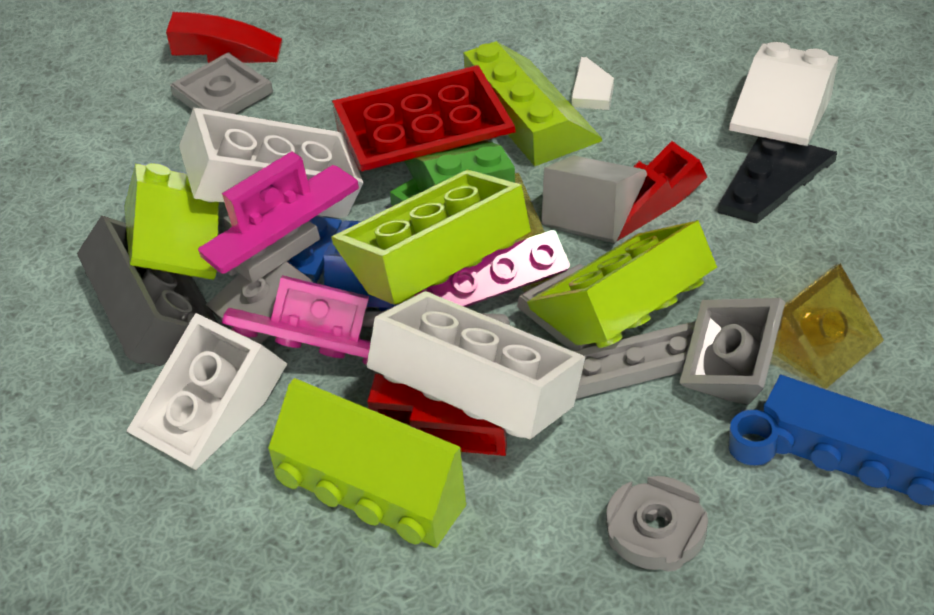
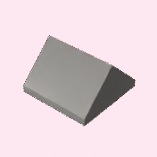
M575 155L544 167L542 225L567 233L616 244L647 176L646 170Z
M781 298L702 300L680 384L686 388L721 399L749 405L764 389L785 301Z

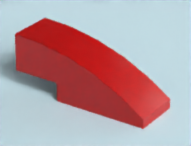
M172 12L166 30L172 56L206 55L208 63L226 53L231 54L243 63L278 62L283 42L282 38L242 21L196 12Z
M673 141L648 165L638 161L633 167L645 169L647 176L617 241L672 209L689 196L708 177L701 161Z
M375 374L367 401L368 409L460 447L461 452L506 456L507 437L503 427L485 419L469 417L460 408L444 401L431 400L417 389L405 384L390 382L385 379L384 375Z

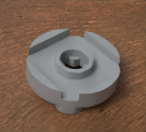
M664 476L648 477L647 483L638 484L633 487L631 481L621 486L608 503L606 512L608 541L612 549L617 551L623 559L636 566L652 570L675 571L681 568L684 563L692 560L702 549L707 536V512H704L703 507L699 504L700 497L694 489L679 480ZM657 516L665 518L666 527L652 528L644 520L654 521Z

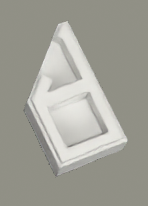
M581 57L572 95V106L574 108L609 110L614 88V78L587 57Z

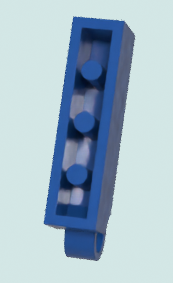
M781 374L764 405V411H742L731 421L728 448L731 455L743 464L763 465L771 461L776 453H791L812 461L815 466L822 470H839L860 478L863 483L870 487H887L908 495L918 504L926 506L934 504V425ZM745 434H757L764 437L765 440L750 441L742 436Z

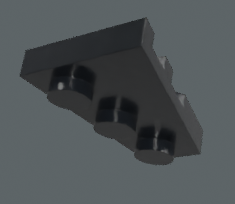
M758 136L720 200L718 213L756 224L788 200V196L796 189L808 184L814 179V175L824 167L828 168L836 161L837 151L809 144L805 146Z

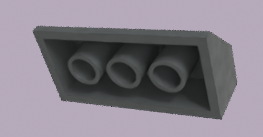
M101 215L77 252L79 260L97 294L99 302L105 310L111 327L114 329L123 347L124 354L138 364L149 363L162 366L168 361L195 313L216 323L218 322L212 311L206 306L207 302L192 276L130 265L126 223Z

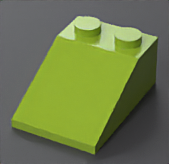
M135 163L124 204L130 265L215 280L217 270L200 257L198 248L218 236L219 202L194 199L186 173L171 171L166 166L157 163H149L147 165Z

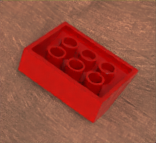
M479 65L332 100L337 132L344 133L357 168L361 172L515 133L514 123Z

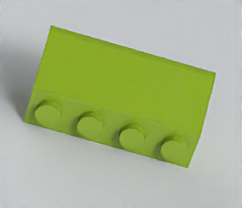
M497 41L485 43L477 48L463 52L464 68L479 65L515 125V133L508 134V136L534 167L602 142V137L530 59Z
M467 169L331 236L333 245L367 293L390 304L398 305L413 298L414 294L429 286L446 282L449 276L455 272L481 263L483 257L496 250L513 246L515 240L530 233L531 229L521 184Z
M696 220L636 234L527 301V304L532 312L575 345L596 343L598 348H602L623 338L621 332L626 328H634L648 322L651 319L649 313L653 310H660L678 301L676 295L680 292H687L704 284L703 277L718 267L700 222Z
M294 378L289 383L268 448L276 478L288 488L297 489L300 486L315 493L321 502L330 507H336L340 504L355 511L356 515L369 525L376 526L380 522L391 527L405 541L417 545L422 541L437 548L466 507L460 447Z

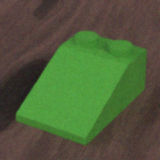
M487 140L404 161L412 177L415 178L420 192L467 169L515 183V166L501 145Z

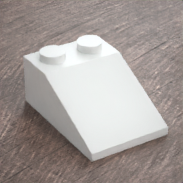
M782 42L763 43L751 64L732 116L729 130L808 146L832 96L838 57L828 55L826 51L821 49L803 51L792 49L788 44Z
M195 313L132 420L127 432L197 470L265 404L288 363L263 345Z

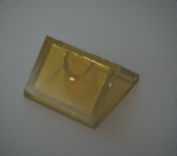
M841 263L831 267L785 303L773 349L774 355L824 388H828L884 341Z

